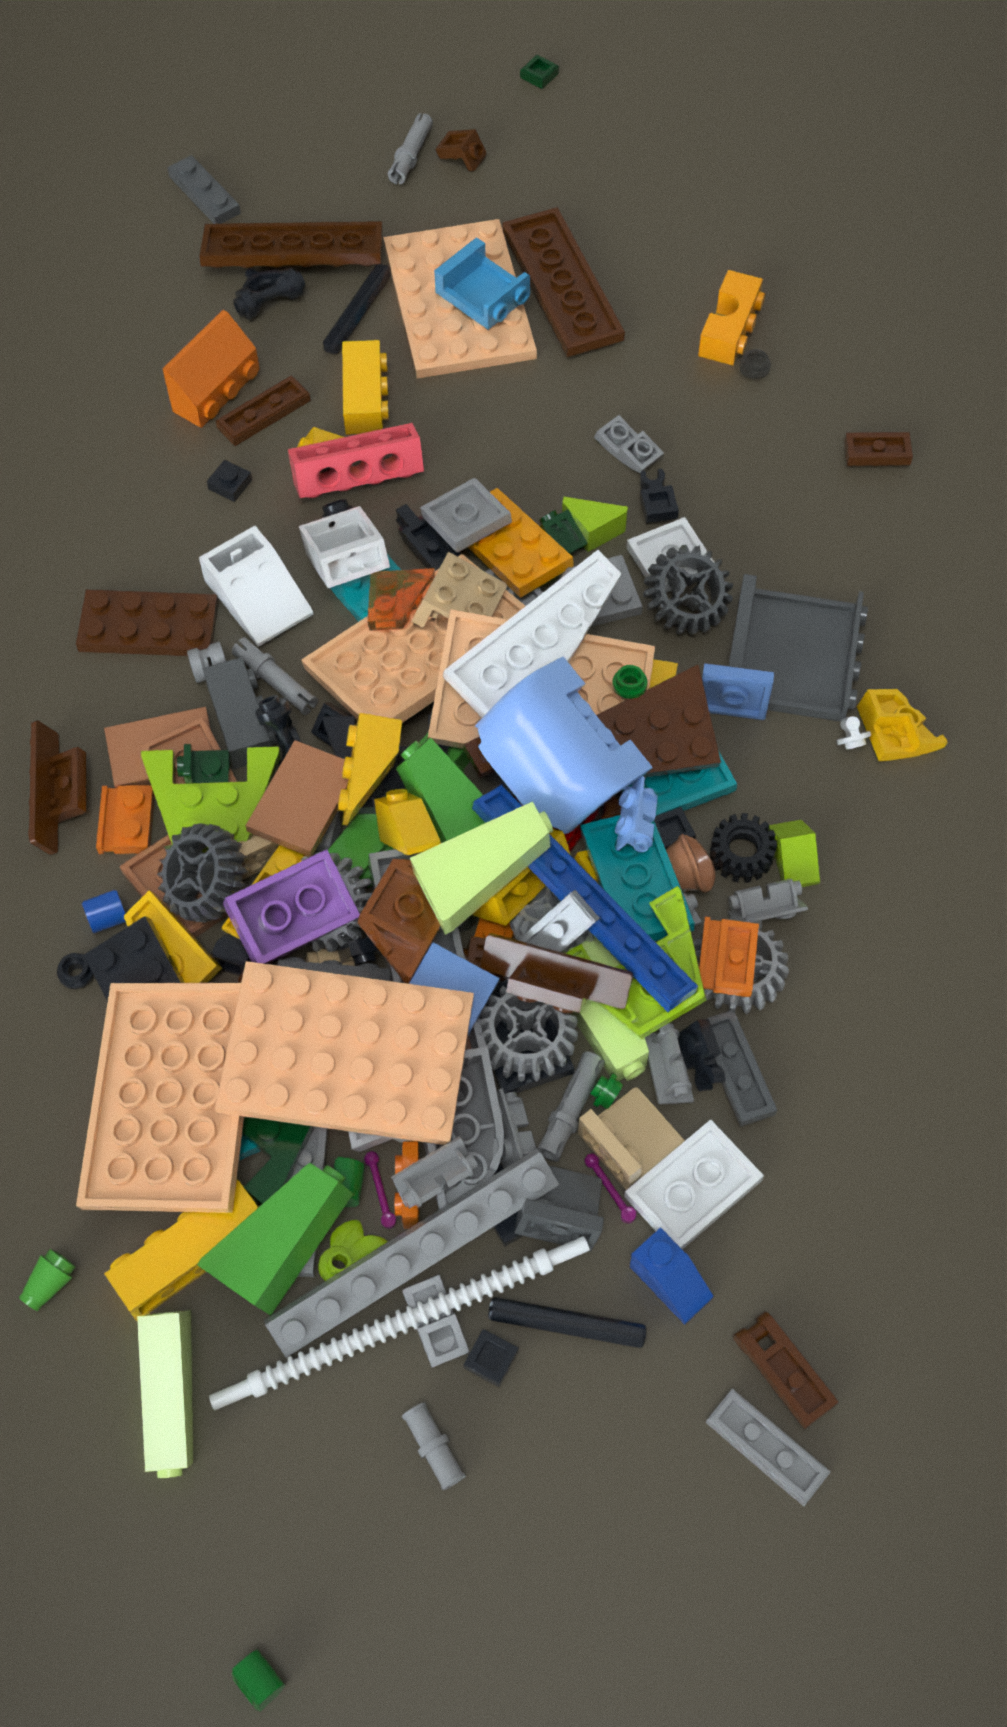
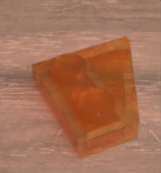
M435 569L378 571L370 574L367 620L369 631L403 629L411 618V612L417 609L422 602V593L428 584L431 585L436 576Z

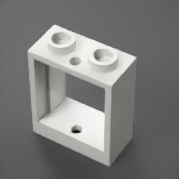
M360 506L299 526L306 555L327 588L390 567L384 539ZM334 521L335 525L333 527H329V523Z

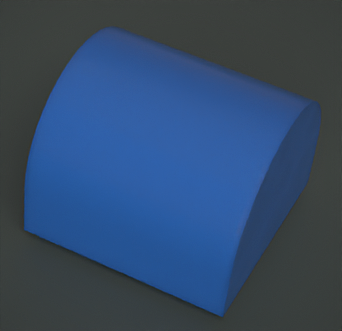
M117 890L93 897L82 903L93 934L126 922L124 919L126 912Z

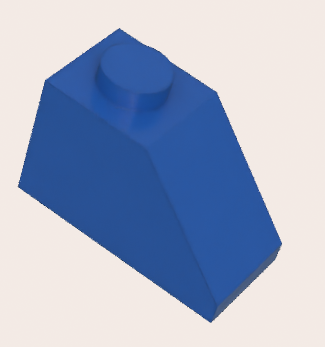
M661 1227L632 1253L629 1267L684 1325L713 1299V1294L690 1257Z

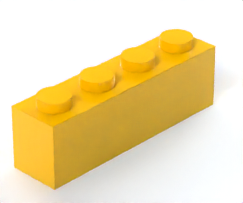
M236 1180L232 1213L183 1212L178 1217L177 1223L165 1231L161 1229L152 1233L144 1241V1246L132 1254L126 1253L118 1257L111 1264V1269L104 1274L134 1319L138 1321V1316L149 1314L206 1273L205 1270L197 1265L200 1259L251 1215L258 1206L240 1181Z

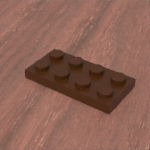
M86 589L76 639L78 652L188 656L187 650L194 648L203 650L213 643L219 605L217 594Z

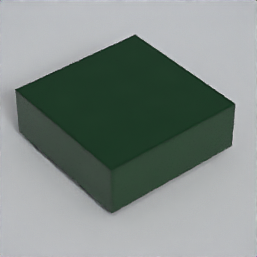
M537 54L520 69V78L540 89L547 86L559 74V66Z

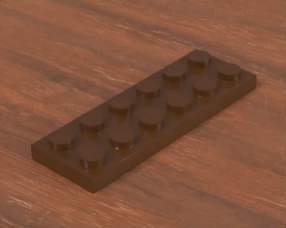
M558 207L502 222L503 234L523 272L530 275V286L567 357L624 341L625 331Z
M382 221L205 224L199 255L201 267L210 266L212 268H222L224 266H241L243 268L271 266L278 268L284 265H300L302 267L331 265L339 267L347 264H359L361 266L381 264Z

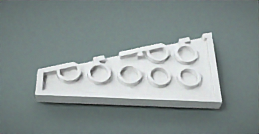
M597 550L443 671V678L482 718L511 688L534 671L563 656L569 663L620 580L621 572Z

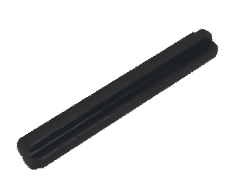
M376 264L323 340V349L326 352H330L333 355L339 352L342 342L347 340L390 277V267L388 265Z
M498 1297L491 1299L488 1310V1317L491 1321L641 1348L645 1344L647 1329L644 1324Z

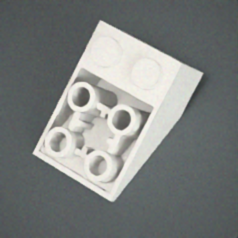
M256 526L251 527L199 557L204 581L217 594L219 600L257 647L314 615L313 610L277 552Z

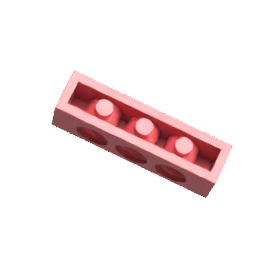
M413 423L288 449L293 483L299 498H316L323 493L337 490L348 491L355 486L375 485L387 479L397 477L408 478L415 473L424 472L420 436ZM393 454L390 458L383 459L386 455ZM362 461L360 464L352 466L354 462ZM331 467L329 471L320 473L324 468Z

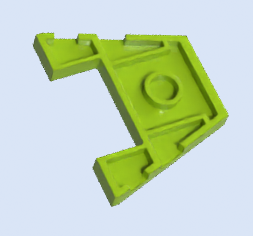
M279 747L247 748L246 782L174 784L175 755L173 750L141 751V757L171 843L172 835L181 834L182 827H192L193 824L198 823L220 826V828L234 834V840H237V842L250 840L253 834L247 832L245 825L272 780L273 771L280 759ZM204 848L202 852L206 853L209 850V848Z
M678 886L649 904L668 936L656 943L698 985L696 993L667 1012L633 977L627 1005L624 1009L597 1002L640 1039L645 1038L707 1001L683 895ZM582 944L565 953L592 961ZM622 964L616 966V968L626 970Z

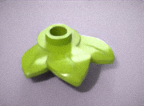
M359 1220L347 1221L337 1227L332 1233L330 1248L322 1253L318 1262L319 1274L324 1281H327L389 1241L380 1236H364ZM338 1260L343 1262L345 1268L338 1269L334 1267L332 1261Z

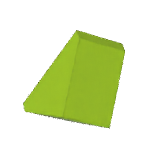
M570 497L563 498L562 512L569 509L587 541V544L583 547L587 552L626 531L627 506Z
M802 820L770 825L768 832L774 830V840H777L774 857L781 880L790 878L793 881L799 880L802 887L819 884L820 875L815 832Z

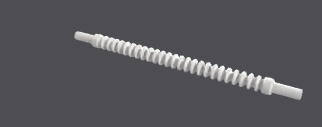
M582 1236L549 1251L542 1248L533 1252V1257L530 1259L524 1256L522 1263L514 1260L512 1262L513 1266L510 1268L502 1265V1271L496 1272L493 1269L491 1271L492 1275L489 1277L481 1274V1280L479 1281L471 1278L470 1285L468 1286L460 1283V1289L458 1290L450 1287L447 1295L439 1292L438 1298L434 1300L429 1296L426 1304L418 1301L416 1308L412 1309L408 1305L404 1313L396 1310V1316L392 1318L389 1315H385V1321L383 1322L375 1319L373 1326L369 1327L368 1324H364L362 1331L354 1328L352 1330L353 1334L350 1336L342 1333L341 1340L337 1341L333 1337L329 1345L321 1342L319 1349L315 1350L314 1347H310L308 1354L300 1351L298 1353L299 1357L296 1359L288 1356V1362L283 1364L281 1361H277V1367L275 1368L267 1365L265 1372L260 1370L247 1374L246 1380L210 1394L211 1405L215 1411L250 1395H254L256 1398L267 1394L268 1388L271 1386L275 1390L278 1389V1383L280 1382L288 1385L291 1377L299 1380L300 1374L304 1372L309 1376L312 1368L320 1371L322 1369L321 1365L324 1363L332 1366V1360L338 1359L342 1362L345 1354L353 1357L355 1350L359 1349L360 1352H364L366 1345L374 1348L376 1346L375 1342L378 1340L386 1343V1337L388 1336L396 1339L399 1331L407 1334V1328L413 1326L414 1329H418L420 1322L428 1325L430 1318L434 1317L436 1320H439L441 1313L449 1316L451 1309L456 1308L457 1311H461V1305L467 1304L470 1307L474 1299L482 1302V1296L484 1295L492 1298L495 1290L503 1293V1287L505 1286L513 1289L516 1281L524 1284V1278L526 1277L534 1280L536 1273L541 1275L548 1274L553 1271V1266L590 1251L587 1241Z

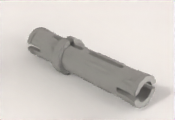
M419 113L416 116L403 145L395 152V161L387 173L389 180L394 184H397L398 180L399 184H403L409 170L417 162V154L433 125V120L428 114L424 113L422 117V114Z
M246 637L238 640L243 645L242 648L235 643L232 648V654L238 658L242 657L244 663L249 668H253L257 679L262 678L300 710L303 715L311 712L307 708V704L313 709L316 707L318 698L275 664V659L269 653H262Z
M588 1051L582 1053L578 1066L572 1075L556 1111L551 1112L548 1118L549 1126L537 1149L544 1158L550 1161L557 1162L560 1160L571 1133H575L579 1123L577 1120L605 1064L604 1060H600L601 1057Z

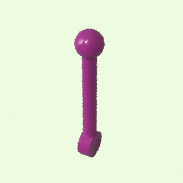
M369 1151L364 1157V1162L371 1169L383 1214L381 1216V1224L385 1229H392L396 1225V1217L390 1212L377 1166L379 1156L376 1152Z
M593 1153L585 1156V1165L588 1168H592L596 1175L602 1179L603 1185L621 1210V1220L624 1223H633L636 1219L635 1209L625 1204L600 1167L598 1156Z

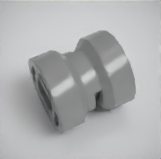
M219 641L209 644L208 648L203 650L198 648L187 650L196 683L206 681L202 668L209 667L207 657H210L212 665L226 662Z

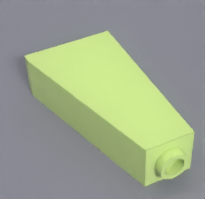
M533 801L410 858L413 872L445 935L457 928L550 848L549 833L553 832L552 824L545 811L538 812Z
M595 936L593 941H584L582 943L592 961L612 967L621 964ZM587 1000L580 1013L573 1012L570 1014L577 1018V1026L595 1054L601 1057L600 1060L605 1061L604 1067L609 1075L614 1073L617 1075L616 1080L620 1081L625 1078L629 1081L644 1072L649 1055L645 1038L640 1039L601 1005L592 1000Z
M191 1310L152 1313L137 1317L145 1472L157 1471V1478L183 1475L182 1468H188L193 1464Z

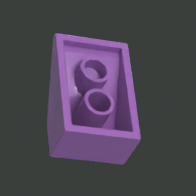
M324 850L226 897L223 902V906L251 962L262 964L275 962L354 921L360 915L328 850Z

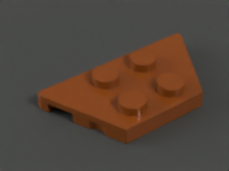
M393 859L360 913L357 922L401 979L408 984L441 928L413 872L411 860Z

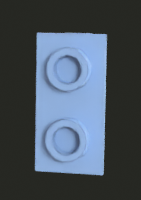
M643 776L631 787L627 786L620 796L621 815L615 828V833L618 834L616 850L618 851L626 844L634 846V849L638 852H645L652 846L654 824L652 822L655 820L658 797L653 789L644 788L645 777Z

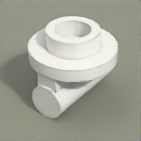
M845 717L841 720L840 725L845 730L846 737L836 741L837 745L845 744L846 750L866 745L865 738L870 737L871 732L860 733L859 719L857 717Z

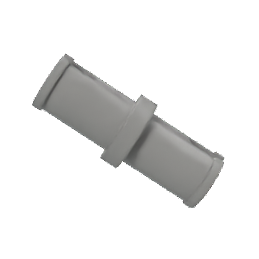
M420 1403L404 1413L402 1418L406 1421L420 1446L417 1452L421 1459H427L441 1485L442 1491L463 1480L466 1475L462 1472L447 1445L450 1440L446 1434L442 1435L427 1409L426 1403Z

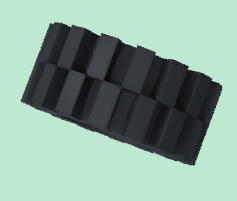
M742 813L740 820H737L736 814L730 815L729 822L724 818L720 822L719 828L716 826L710 847V858L714 861L715 870L718 871L722 868L721 876L727 878L729 874H732V881L737 883L739 877H744V883H750L753 875L757 881L762 878L763 872L767 874L773 863L777 847V840H774V830L768 832L770 825L766 821L760 825V817L754 815L752 821L747 820L748 813ZM744 839L752 842L756 846L757 852L751 857H740L731 852L729 845L734 840Z

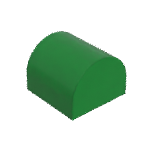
M337 1157L334 1163V1170L346 1178L342 1184L353 1193L345 1207H356L360 1203L365 1165L354 1159Z
M258 1649L247 1655L232 1668L233 1681L256 1711L259 1710L261 1712L286 1686Z

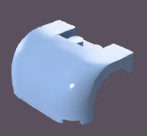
M563 656L534 671L511 688L479 720L475 727L478 728L481 743L478 746L480 751L521 804L524 806L533 801L538 812L545 811L552 826L566 834L573 831L590 814L630 784L633 785L653 767L631 740L620 746L612 732L604 726L592 711L590 705L579 695L578 691L585 683Z

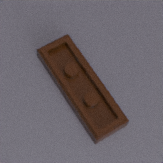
M291 375L215 420L216 426L234 446H237L310 402V393Z

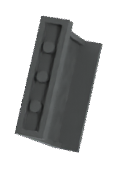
M744 574L728 666L774 672L773 686L767 710L841 722L846 717L848 709L854 710L857 699V690L851 688L852 681L858 682L861 661H855L856 653L861 654L865 636V634L859 633V626H865L868 606H862L864 592L859 591L855 604L755 588L757 576Z

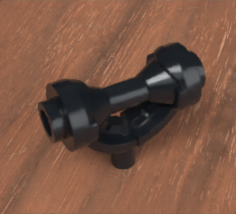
M291 267L283 271L268 270L257 272L254 268H248L245 272L247 280L242 289L236 291V298L233 299V304L240 317L245 316L246 319L250 320L259 314L260 308L269 300L278 296L289 297L291 300L303 296V289L306 287L304 278L299 271L295 272Z
M272 695L258 703L259 708L255 711V715L261 726L267 725L276 733L275 737L282 751V760L279 761L280 766L295 740L301 742L289 716L292 709L288 700Z

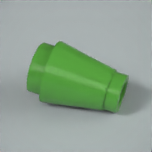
M50 1248L45 1256L40 1255L19 1299L32 1309L39 1311L42 1305H45L73 1278L70 1274L76 1266Z

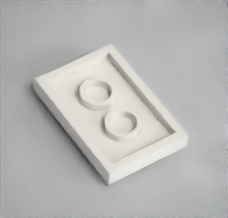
M709 1120L625 1191L624 1197L655 1231L661 1227L683 1250L763 1180L764 1175L712 1120Z

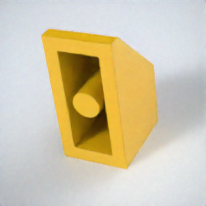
M395 789L386 792V797L374 799L381 842L407 856L424 852L441 844L422 798L408 793L406 789Z

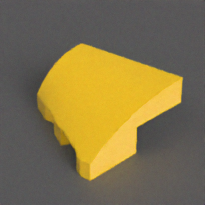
M868 689L856 706L866 731L871 732L869 738L878 761L898 760L943 749L948 743L943 734L935 737L923 725L927 718L919 710L910 706L908 699L898 689Z

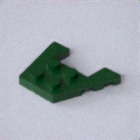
M244 1116L242 1135L270 1158L244 1187L248 1194L260 1205L290 1180L295 1162L301 1149H304L314 1126Z

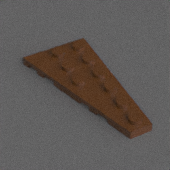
M698 664L647 689L640 697L627 699L596 715L604 726L612 732L620 746L631 740L653 768L643 776L645 778L718 767L721 763Z

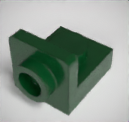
M569 509L560 514L554 510L539 519L540 527L569 554L587 544Z
M184 744V754L177 757L178 777H184L186 784L230 782L229 750L193 751L191 744Z

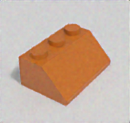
M222 310L162 368L172 411L202 428L210 419L215 418L219 410L230 399H233L238 394V391L249 380H252L260 370L256 347L227 311Z

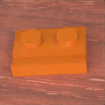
M151 785L118 786V788L102 786L96 842L98 854H104V852L114 851V854H139L151 846L155 799Z
M705 917L699 961L704 989L713 990V993L751 997L759 924L727 919L716 921L710 920L711 917Z

